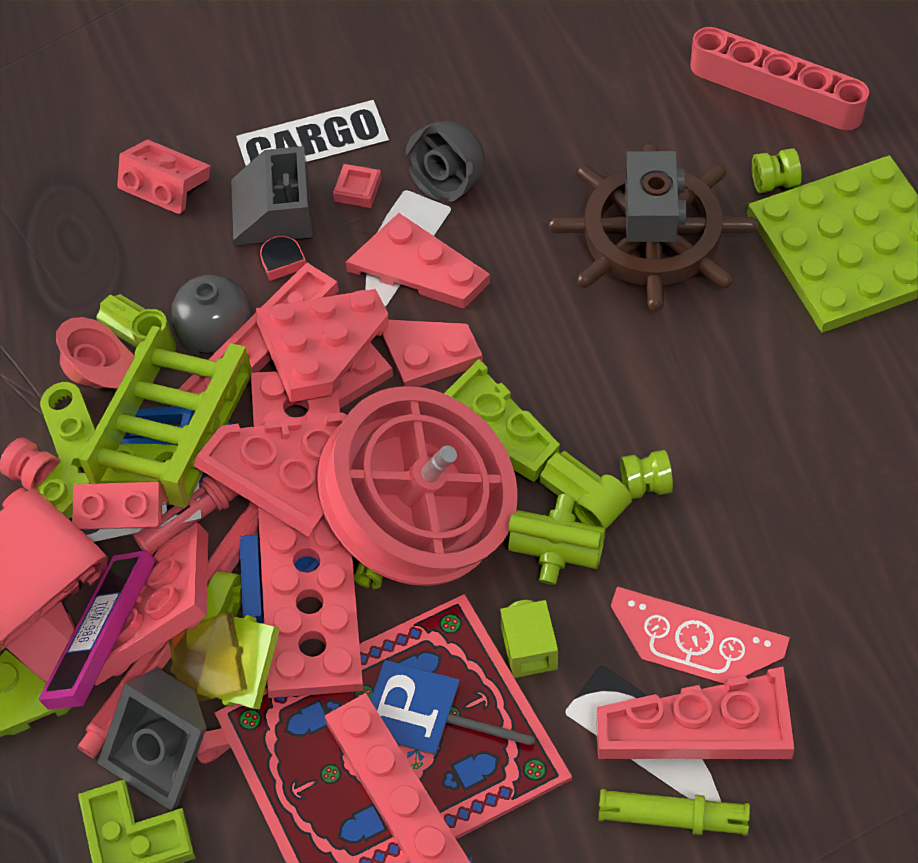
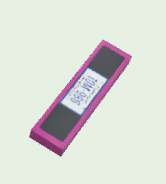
M147 550L114 555L38 699L48 710L84 706L156 560Z

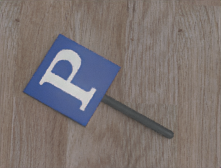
M384 660L371 702L398 745L436 755L446 723L527 745L534 744L535 738L531 735L450 714L459 687V679Z

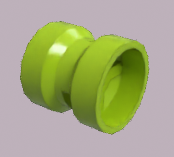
M794 148L781 150L778 155L771 156L768 153L753 155L752 176L758 193L772 192L778 186H782L785 189L800 186L801 165L797 151Z
M665 450L651 452L648 457L643 459L638 458L636 455L622 456L620 458L622 483L630 492L632 499L641 498L646 491L654 492L657 495L672 493V471Z

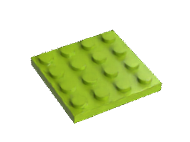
M890 155L748 204V217H754L758 221V233L821 333L918 298V194Z

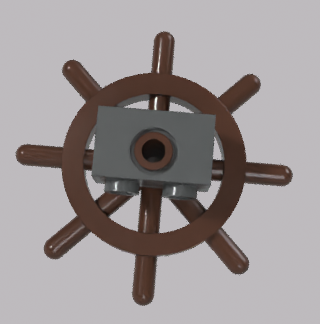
M649 143L644 146L643 151H627L626 169L618 171L606 179L588 165H581L577 168V177L594 190L587 202L585 217H553L550 219L548 227L553 233H585L588 249L596 261L577 276V283L580 287L587 288L609 272L626 282L647 286L648 308L656 312L664 306L663 286L682 282L699 272H702L722 288H728L732 285L733 276L712 260L718 250L721 233H753L758 228V221L754 217H723L720 203L711 190L713 186L726 176V168L723 165H714L701 177L697 178L684 171V168H677L676 151H658L655 144ZM612 205L626 214V217L603 216ZM690 205L693 206L701 217H686V208ZM605 233H626V237L614 245ZM678 233H703V235L695 245H692ZM666 245L678 255L662 259V247ZM639 246L646 248V258L636 257L630 253Z

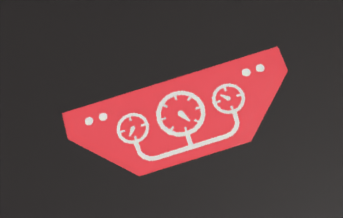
M621 587L616 588L611 603L612 610L641 659L723 684L726 683L728 678L741 675L747 676L783 659L790 637Z

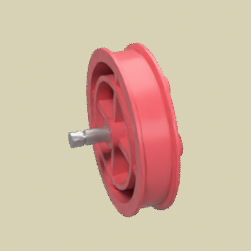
M400 386L384 389L369 395L360 401L335 429L326 442L320 456L317 477L318 493L324 515L336 537L366 567L400 583L419 586L439 585L454 581L468 574L504 541L509 533L508 528L511 515L516 513V477L509 455L502 442L491 427L472 409L460 401L435 390L414 386Z

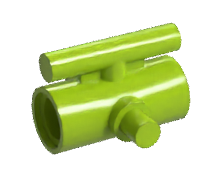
M558 494L555 510H550L549 516L517 510L515 514L511 515L508 531H510L509 551L539 557L538 563L542 565L539 582L556 585L559 570L564 569L566 563L598 569L606 528L575 522L576 516L572 514L575 497Z

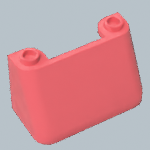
M19 488L5 499L2 504L4 509L0 511V652L69 594L73 597L79 592L78 582L80 580L82 583L86 582L89 586H92L104 575L108 566V557L35 488L28 491L24 488Z

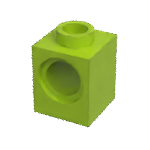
M520 600L512 603L507 608L500 609L501 630L513 677L517 678L558 670V648L546 600L538 602Z

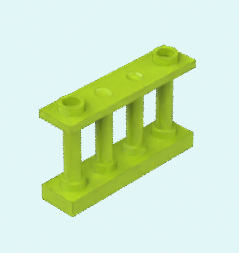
M152 326L145 340L140 341L137 345L135 358L91 439L85 441L81 448L79 460L89 484H99L108 467L160 480L170 505L186 508L203 475V471L194 466L196 456L219 427L228 424L251 377V373H253L246 346L230 343L223 358L211 361L168 351L160 327ZM161 367L212 378L206 391H202L200 394L153 384ZM144 399L195 411L189 425H184L183 428L135 417ZM126 433L178 445L172 458L166 460L165 463L115 451Z

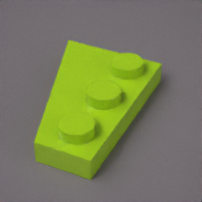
M478 359L444 394L460 401L477 413L502 442L514 471L535 482L544 470L548 460L557 452L559 453L560 444L529 411H522L510 398L511 392L502 382L497 384L487 374V366Z

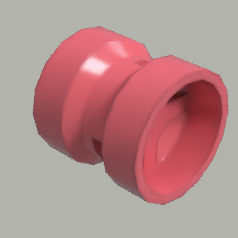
M21 437L11 442L3 452L0 459V472L13 481L21 480L23 487L27 490L36 489L60 463V459L50 452H40L37 444Z

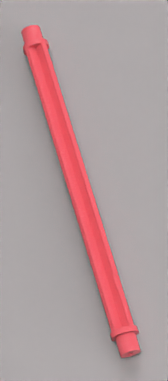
M250 501L247 509L240 515L208 559L207 587L217 571L232 572L240 561L241 536L259 534L258 505ZM190 630L180 632L169 639L157 652L148 653L133 663L91 723L86 727L87 733L77 746L79 750L91 758H95L103 748L124 684L156 668L162 670Z

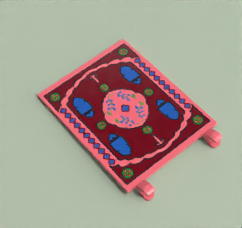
M465 594L360 643L362 691L268 698L267 687L264 690L260 710L235 703L234 706H227L214 712L221 728L205 732L197 753L198 760L206 764L217 759L229 748L232 749L286 863H409L327 727L324 718L328 713L364 693L371 700L384 660L459 679V687L450 714L524 733L535 738L534 744L527 745L446 723L436 755L398 745L456 839L572 780V775Z

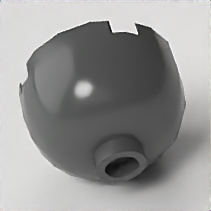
M446 120L428 124L410 137L406 147V156L411 153L412 166L408 168L410 176L422 192L435 200H439L440 196L449 199L448 202L457 200L479 182L485 167V154L482 144L475 133L467 126L454 121Z
M205 274L190 279L179 289L171 307L172 327L180 345L190 353L199 356V351L204 353L212 352L214 354L254 315L252 304L244 289L232 279L218 274Z

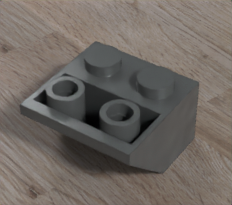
M304 146L264 150L231 180L234 245L262 243L276 236H287L292 239L313 237L310 178Z

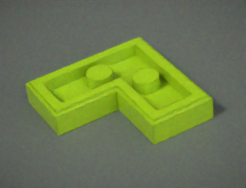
M125 779L78 794L92 863H184L196 859L186 815L182 808L137 822L129 786Z

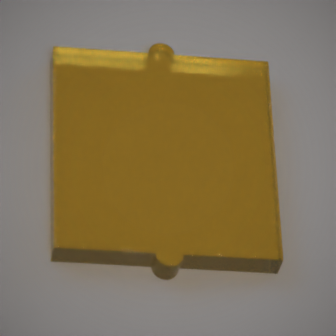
M224 613L202 620L196 627L184 630L168 640L173 662L170 668L171 673L175 674L177 680L195 690L199 703L247 690L241 659L244 650L238 643L233 613Z

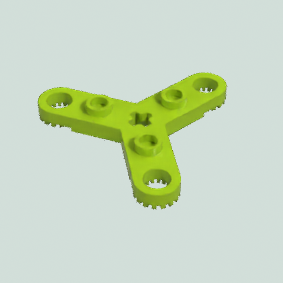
M60 382L49 387L42 395L40 406L60 463L36 489L70 519L73 516V485L89 484L86 474L79 470V467H82L79 459L81 448L85 441L91 439L96 425L80 389L73 383ZM68 396L72 398L71 403L66 408L54 410L56 407L54 403L58 404V399L63 400L62 397L66 399ZM120 444L115 451L163 462L172 458L177 445ZM108 467L99 484L160 482V480Z

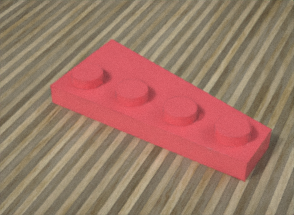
M784 667L769 669L764 676L747 679L746 675L728 678L725 684L701 689L700 685L682 688L680 694L659 698L658 695L654 694L599 706L596 711L598 759H792L795 750Z

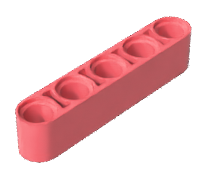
M704 27L699 29L693 36L690 67L695 75L837 129L853 130L862 124L869 96V89L864 82L718 28Z

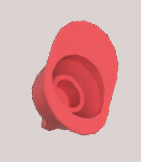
M78 317L70 318L63 322L56 332V343L60 349V366L70 380L79 385L94 389L104 387L118 389L135 356L108 326L94 319Z

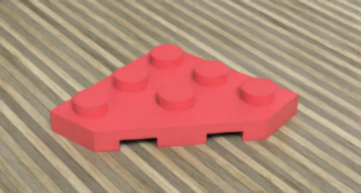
M376 289L359 290L353 293L317 297L310 300L256 308L257 324L290 402L333 395L341 385V377L348 369L353 370L368 352L369 343L376 335L381 336L388 327V312Z
M343 412L325 414L324 419L301 421L300 417L268 420L264 422L263 426L240 428L239 424L222 425L196 456L194 466L310 537L325 516L319 498L317 482L320 456L329 437L347 415Z
M198 522L164 543L153 558L157 564L151 570L95 682L96 686L112 676L121 675L133 662L148 653L157 652L169 639L184 630L196 627L207 616L208 532Z

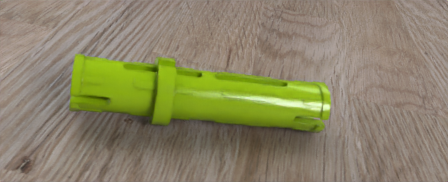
M601 789L599 821L609 820L692 829V834L702 835L703 830L748 836L749 803L737 804L705 800V795L695 794V799Z

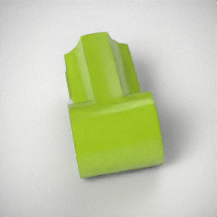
M110 294L100 303V310L96 316L97 321L108 326L116 336L137 348L139 342L145 340L151 327L157 326L161 329L167 350L176 351V341L167 318L162 311L144 309L121 294L116 296Z
M565 451L554 454L540 474V483L557 496L558 494H566L575 497L573 509L577 518L584 524L607 529L632 502L630 492L618 479L607 474L602 477L598 476Z

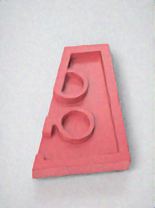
M400 213L393 217L346 261L347 272L357 275L365 272L380 277V282L391 286L399 283L418 290L419 295L463 309L490 284V274Z

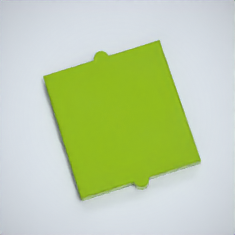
M220 613L199 693L222 699V703L227 706H234L236 703L260 710L280 628L258 623L253 616L246 615L242 619Z

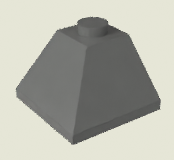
M159 668L125 683L97 762L171 811L178 808L206 731V724L195 690Z

